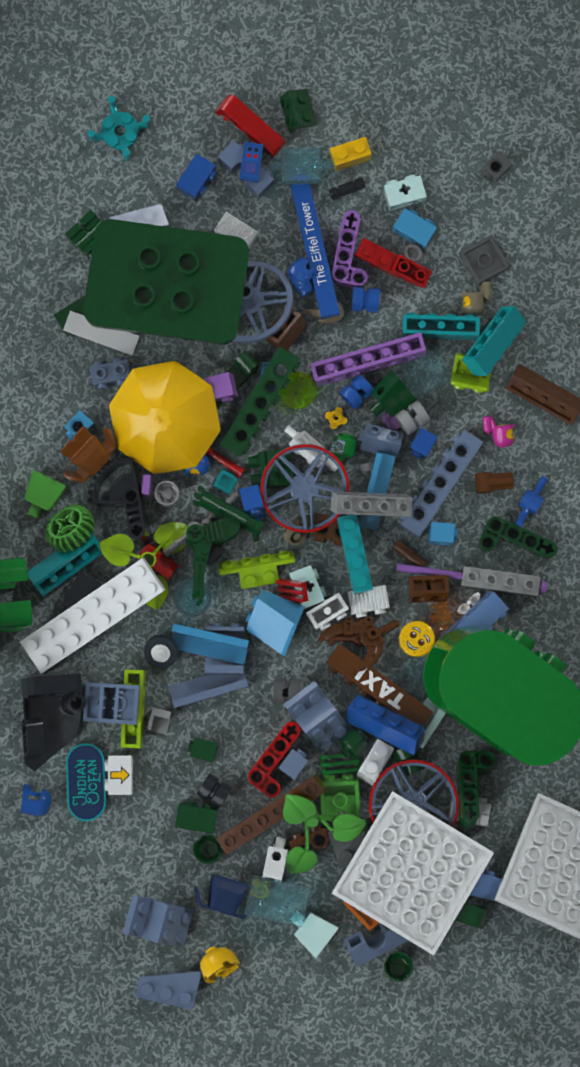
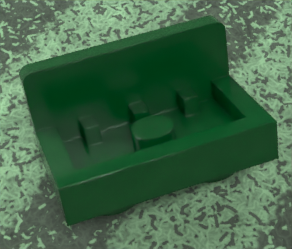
M308 89L288 90L280 97V105L283 109L285 123L289 132H294L298 128H309L317 125Z

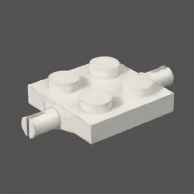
M290 425L284 430V432L292 437V441L289 443L290 446L313 444L323 447L306 431L297 432ZM312 450L294 451L296 454L306 458L309 465L319 453ZM324 454L315 466L318 469L326 457ZM328 458L325 465L334 473L338 467Z

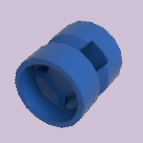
M353 286L352 311L360 312L366 308L367 312L378 313L380 288H369L365 291L362 287Z
M358 374L351 380V385H346L339 394L354 410H357L363 404V399H368L372 395L371 393L374 388L364 377Z

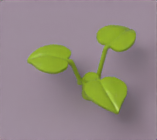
M169 522L158 527L154 534V540L160 545L152 553L144 552L141 556L131 553L134 549V543L125 534H116L101 541L100 549L104 557L115 566H126L131 556L138 559L145 558L149 566L152 567L156 563L155 555L162 547L164 550L174 540L186 534L187 525L180 522ZM182 545L180 548H177L171 554L180 552L185 545ZM162 575L156 576L166 590L145 603L154 610H158L162 606L168 593V584Z

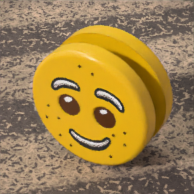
M413 621L406 624L399 634L401 649L412 657L426 655L435 643V635L432 628L422 621Z

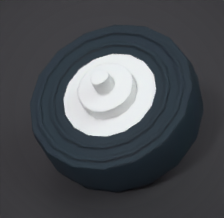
M155 635L145 644V659L154 668H168L178 658V645L168 635Z

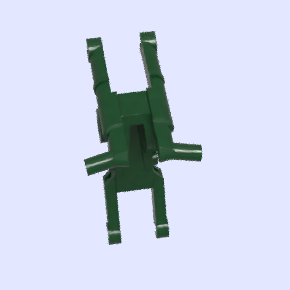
M198 486L197 489L201 494L194 493V497L200 501L193 500L192 504L210 511L216 517H221L222 520L208 524L205 523L204 527L193 524L186 531L185 543L194 551L192 600L196 598L199 600L196 602V606H200L203 603L205 568L211 548L222 546L238 535L239 528L252 533V540L258 542L264 525L262 521L250 517L247 513L225 502L226 500H221L205 491L202 486Z

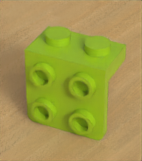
M456 353L451 374V385L462 390L465 388L473 389L477 393L488 392L491 373L487 376H474L462 361L466 354Z

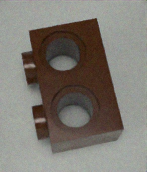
M316 513L314 525L325 521L330 515ZM337 519L327 526L328 531L326 533L312 532L311 537L315 538L314 541L326 543V540L334 541L333 545L342 546L341 537L336 534L338 529Z
M448 575L409 577L407 583L408 602H447L449 596Z

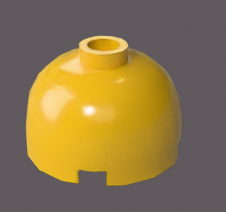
M213 946L205 951L206 955L203 956L200 962V971H202L201 974L205 982L210 984L216 982L215 978L223 976V979L233 973L238 968L237 964H240V962L230 949Z

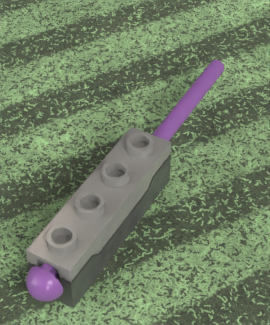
M398 563L396 566V571L428 576L448 575L450 579L460 580V587L490 590L529 597H537L538 592L539 595H542L548 589L547 583L543 580L540 582L539 576L467 566L462 567V572Z

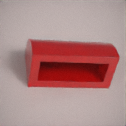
M149 543L139 555L141 556L144 552L152 553L156 547ZM159 550L155 555L156 563L151 568L170 581L181 565L166 557Z

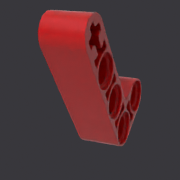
M232 94L227 95L214 110L218 116L224 117L223 120L231 121L254 143L263 144V151L271 157H275L286 143L279 134Z
M296 722L285 724L248 774L249 782L268 797H276L281 791L280 784L270 776V773L298 738L301 729ZM295 725L297 734H291L289 739H292V741L288 743L280 735L284 733L286 736L288 733L287 727ZM278 740L285 742L286 748L284 751L280 752L275 749V743ZM265 756H272L274 758V764L271 767H266L263 764ZM259 771L262 774L260 782H254L251 779L253 772ZM275 783L278 791L275 794H269L267 792L268 784Z

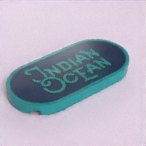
M79 744L71 749L66 759L67 805L70 813L78 820L92 821L98 818L106 808L105 757L100 749L93 744Z

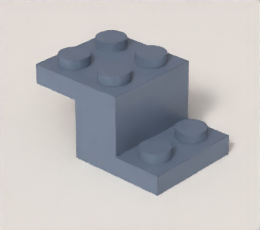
M315 681L283 704L320 753L328 749L350 730L347 723Z
M86 683V704L83 721L137 725L140 686Z
M133 895L123 934L142 937L159 944L184 947L194 909L174 905L159 899Z

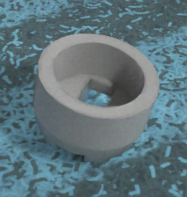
M374 461L359 465L363 475L368 476L367 471L369 470L372 473Z

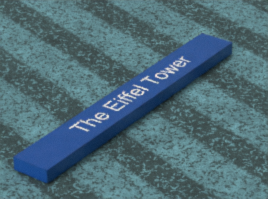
M308 175L289 177L309 269L311 267L316 269L312 274V282L321 319L339 316V307Z

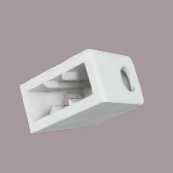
M274 837L273 847H268L262 876L263 881L268 880L272 883L281 884L288 850L284 849L285 838ZM278 855L280 857L279 861L273 860V856Z

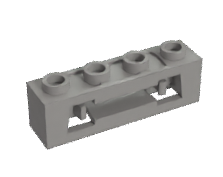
M332 491L330 510L336 514L411 517L413 497L407 494Z

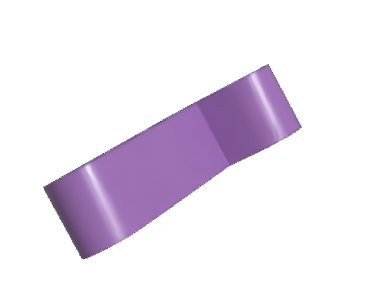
M354 210L347 211L343 216L332 270V281L338 286L364 288L367 284V273L362 269L351 267L360 224V216ZM350 217L354 218L352 229H348ZM349 235L353 238V241L346 243L342 238ZM347 254L349 259L342 261L339 259V255ZM337 272H343L345 274V278L337 279L335 277V274ZM360 275L364 278V281L357 283L354 281V277Z

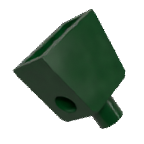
M391 370L372 391L371 394L377 402L369 409L376 417L384 410L391 417H394L403 409L408 408L417 399Z

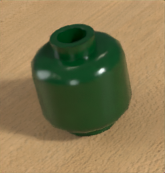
M350 729L339 741L341 753L347 758L349 756L357 758L368 747L367 736L359 729Z

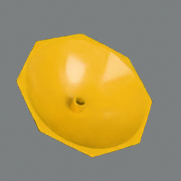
M177 361L132 369L109 405L117 449L152 474L197 467L221 431L212 386Z

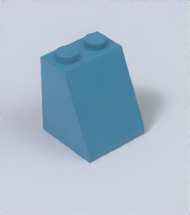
M261 590L260 595H255L251 606H254V609L249 611L245 620L249 622L246 630L285 656L305 606Z

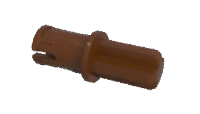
M399 540L392 547L396 553L406 559L405 562L409 561L414 566L425 567L428 561L415 552V549H410Z

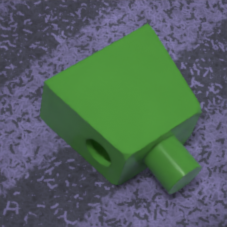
M33 470L24 498L26 502L32 504L27 514L38 519L42 509L50 513L68 487Z

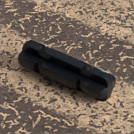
M363 178L355 179V182L350 181L339 185L338 188L329 189V195L332 200L337 199L339 195L345 196L356 192V189H364L365 182Z

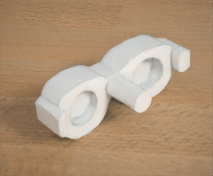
M480 593L473 594L467 603L459 606L457 613L464 615L470 609V605L473 606L480 600Z

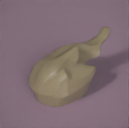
M337 302L340 312L339 316L318 320V323L331 324L342 320L345 311L341 303ZM311 308L301 312L302 316L313 315L321 318L319 309Z
M310 513L305 516L307 526L310 522ZM297 518L291 524L303 526V521ZM285 528L282 534L285 542L296 546L307 540L309 532H295Z

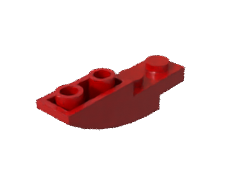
M365 238L361 240L354 255L382 272L423 289L432 273L431 270L400 254L396 255Z

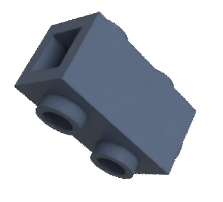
M115 358L110 363H105V361L95 362L94 366H90L94 387L104 390L110 388L109 385L113 384L121 386L132 369H134L133 364H129L128 359L124 360V358Z
M366 423L365 431H360L358 441L362 442L360 450L377 453L378 451L394 455L395 459H397L403 432Z

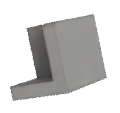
M152 707L147 730L167 734L172 712Z

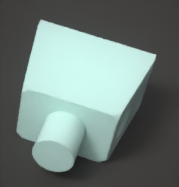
M296 911L290 919V922L298 927L294 933L295 937L315 958H317L338 930L337 925L312 912L305 918Z

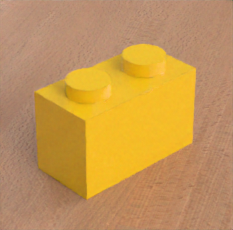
M366 137L332 147L329 152L335 171L370 161L372 156Z

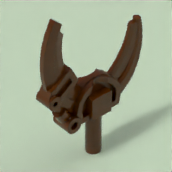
M348 616L343 622L326 629L320 635L318 641L322 643L323 640L328 641L339 634H344V636H353V633L359 634L361 643L364 647L368 648L365 658L357 665L359 672L373 666V663L375 664L379 660L384 644V639L381 635L399 627V623L397 620H394L377 629L373 624L371 616L359 618V620H354Z

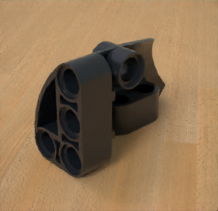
M81 674L38 676L21 679L24 719L22 720L24 764L34 772L78 736L81 711L86 704L82 696ZM73 698L78 702L76 709L71 705Z

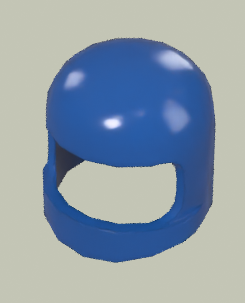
M24 784L20 812L34 816L46 815L51 807V793L46 789H42L41 793L33 792L31 785ZM28 795L40 796V799L37 801L28 798Z

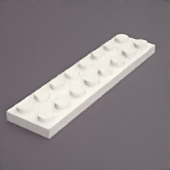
M142 558L27 636L20 643L42 674L166 589L145 558Z

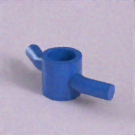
M541 476L533 492L527 489L518 506L523 509L516 520L518 526L523 525L529 512L535 515L541 506L544 498L539 495L548 481L546 477Z

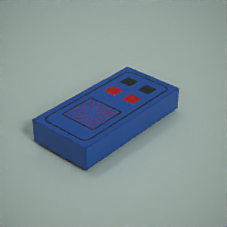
M244 142L239 180L259 182L263 144Z

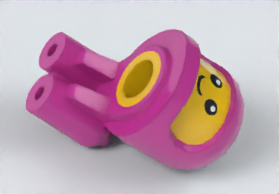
M492 415L483 417L484 432L487 435H490L492 432L493 441L496 446L504 448L513 444L512 428L515 427V424L496 425Z

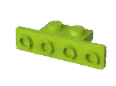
M284 550L277 554H262L260 557H244L237 561L227 560L218 564L219 575L239 572L242 589L274 584L276 580H279L277 565L294 563L295 557L293 551Z

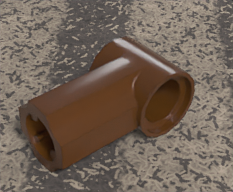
M482 472L475 474L476 493L478 494L514 489L512 472L496 474Z

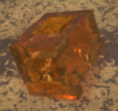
M448 601L429 605L428 609H433V613H430L432 623L437 625L438 631L450 629L449 625L453 624Z

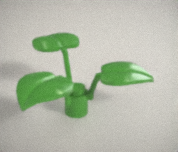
M286 794L283 808L284 819L290 824H300L303 821L305 823V849L297 846L288 852L285 862L287 871L292 874L303 873L311 870L316 865V853L308 850L309 827H316L319 821H321L330 831H334L333 837L335 840L347 842L361 834L366 825V820L353 814H341L334 819L332 827L323 819L322 815H318L315 804L312 801L301 796Z

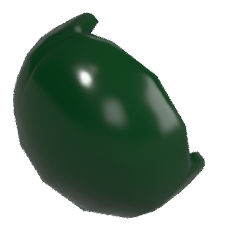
M201 836L193 844V855L196 860L203 864H213L222 857L224 852L216 836Z
M402 951L390 954L384 963L385 974L390 980L395 982L407 980L414 970L412 959L407 953Z

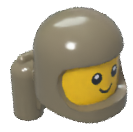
M483 282L479 292L460 294V299L463 300V312L466 315L478 316L482 313L484 302H488L491 297L490 282Z

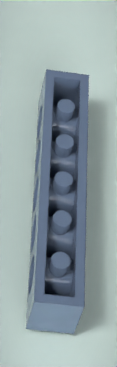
M466 430L462 434L459 432L452 440L455 444L451 449L447 448L443 453L442 458L444 460L441 465L438 463L431 471L433 474L430 481L426 479L420 488L423 490L420 496H414L411 517L401 516L399 519L401 521L400 527L418 539L483 444L481 440ZM458 447L464 448L466 455L458 456L456 449ZM447 463L454 464L455 471L448 472L445 465ZM436 479L444 480L445 486L443 488L436 487L434 483ZM431 494L434 497V502L431 504L426 503L424 496ZM421 510L424 517L418 520L414 518L413 512Z

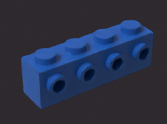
M359 695L355 697L348 707L346 722L412 755H415L423 744L426 728L404 718L402 715H398Z

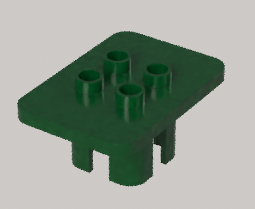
M106 219L98 224L94 234L83 306L84 317L90 325L97 328L219 345L229 344L234 341L239 329L249 260L248 245L242 238L237 236Z

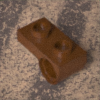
M319 825L309 829V842H311L312 846L316 849L325 848L328 844V834L325 827L321 828ZM300 832L292 835V840L289 841L290 847L293 849L305 844V835ZM319 834L325 837L324 844L320 846L314 843V837Z

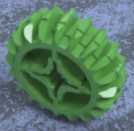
M72 504L70 507L65 506L63 510L59 509V512L54 514L52 519H48L49 524L46 525V530L44 531L46 534L45 538L53 549L60 553L63 551L67 553L69 550L74 551L76 547L80 548L81 544L86 543V540L91 538L90 534L94 532L93 527L95 526L94 518L87 508Z

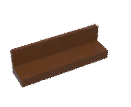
M521 364L518 365L506 386L507 390L571 426L580 413L579 397Z

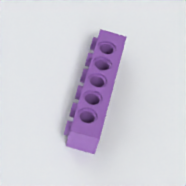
M420 332L314 362L310 365L316 386L318 387L354 377L358 374L361 375L427 356V352Z

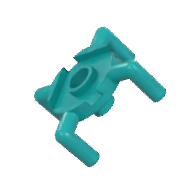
M111 95L108 97L111 114L103 120L101 133L95 134L94 130H89L88 137L91 142L104 140L108 146L116 150H122L124 160L128 162L131 160L129 148L136 142L139 130L151 126V120L148 115H144L143 121L137 123L130 113L119 112L115 97ZM120 126L126 130L121 136L115 134V129Z

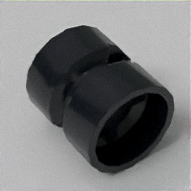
M209 773L199 788L197 795L205 800L210 798V803L220 808L233 787L225 782L219 783V779Z

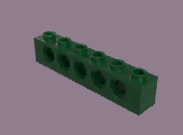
M281 345L279 346L220 446L239 457L242 453L247 454L251 447L249 441L252 437L256 439L261 430L258 427L261 421L266 422L271 414L268 411L272 404L276 406L281 397L278 395L281 388L286 389L291 381L288 378L290 373H295L301 364L298 362L299 356ZM277 365H285L287 368L286 374H278L276 371ZM268 381L276 383L277 389L275 391L267 389L266 384ZM259 397L266 399L267 405L265 407L257 405ZM247 415H256L257 422L254 424L249 423ZM239 430H244L247 433L245 440L238 438L237 432Z

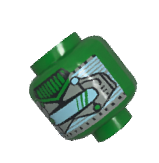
M339 433V435L333 437L330 452L340 461L346 462L347 458L352 459L355 456L357 441L352 435Z

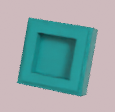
M222 469L213 487L230 495L239 478Z

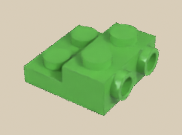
M344 774L342 778H335L334 775L323 776L321 781L327 789L320 795L323 819L325 821H332L339 816V811L343 814L342 810H346V814H353L361 818L358 777H354V774Z

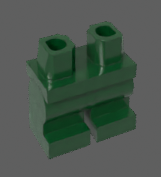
M89 210L79 220L81 226L76 223L65 233L66 238L88 259L91 258L96 227L102 222L92 210Z
M285 448L258 452V455L248 457L249 468H260V474L250 475L251 486L257 484L260 486L267 464L278 452ZM289 453V454L285 455L284 457H285L289 462H291V461H290V453ZM279 459L278 462L280 463V465L282 467H287L284 469L293 479L292 470L281 459ZM275 464L268 475L266 488L290 486L291 483Z

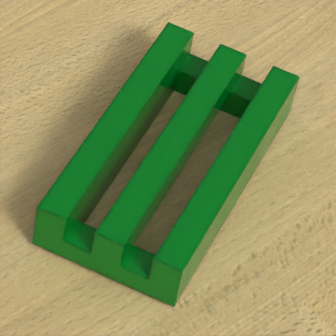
M343 754L320 756L322 775L358 772L360 769L359 756L355 758L356 760L325 763V759L342 758L345 756ZM356 764V768L329 771L325 769V767Z

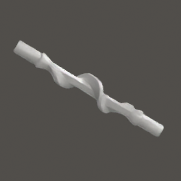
M236 491L225 502L232 505L241 496ZM209 511V515L201 522L191 521L188 527L193 524L204 527L205 523H212V518L215 514ZM186 534L174 540L172 544L162 551L166 557L177 548L186 545Z

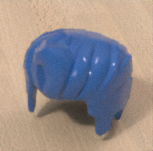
M304 256L294 261L288 267V277L295 288L294 290L302 298L313 290L312 274L316 270L314 267L309 269L308 260Z

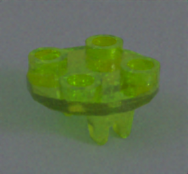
M291 372L288 377L291 381L286 389L281 388L279 392L280 399L289 408L304 409L315 399V382L311 376L304 372Z

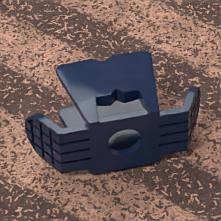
M213 874L210 881L208 905L201 903L198 887L194 886L197 906L245 919L257 907L254 903L242 915L236 914L248 889V884Z

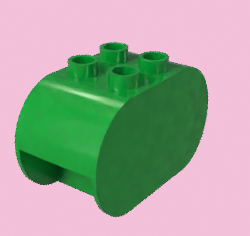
M466 626L454 629L443 635L431 648L423 669L425 692L436 707L502 754L511 756L528 765L542 766L551 764L564 757L573 749L580 739V690L572 680L562 674L567 667L563 661L549 652L544 654L537 650L536 653H533L531 650L536 642L519 630L514 632L506 628L504 632L482 627Z

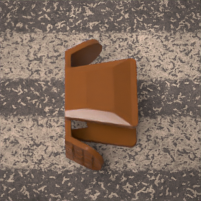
M82 427L74 435L73 440L67 442L60 452L70 458V462L78 466L79 469L77 471H64V477L72 481L86 482L91 475H95L103 467L116 449L115 439L109 428L103 429L105 440L102 444L95 435L91 436L86 427Z

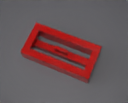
M288 579L276 580V584L280 586L277 588V592L281 593L278 596L301 603L309 601L306 582ZM285 586L299 587L302 590L285 588Z

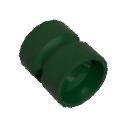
M402 749L392 752L397 763L404 760H422V758L417 756L419 751L415 755ZM422 766L402 767L407 776L426 768Z

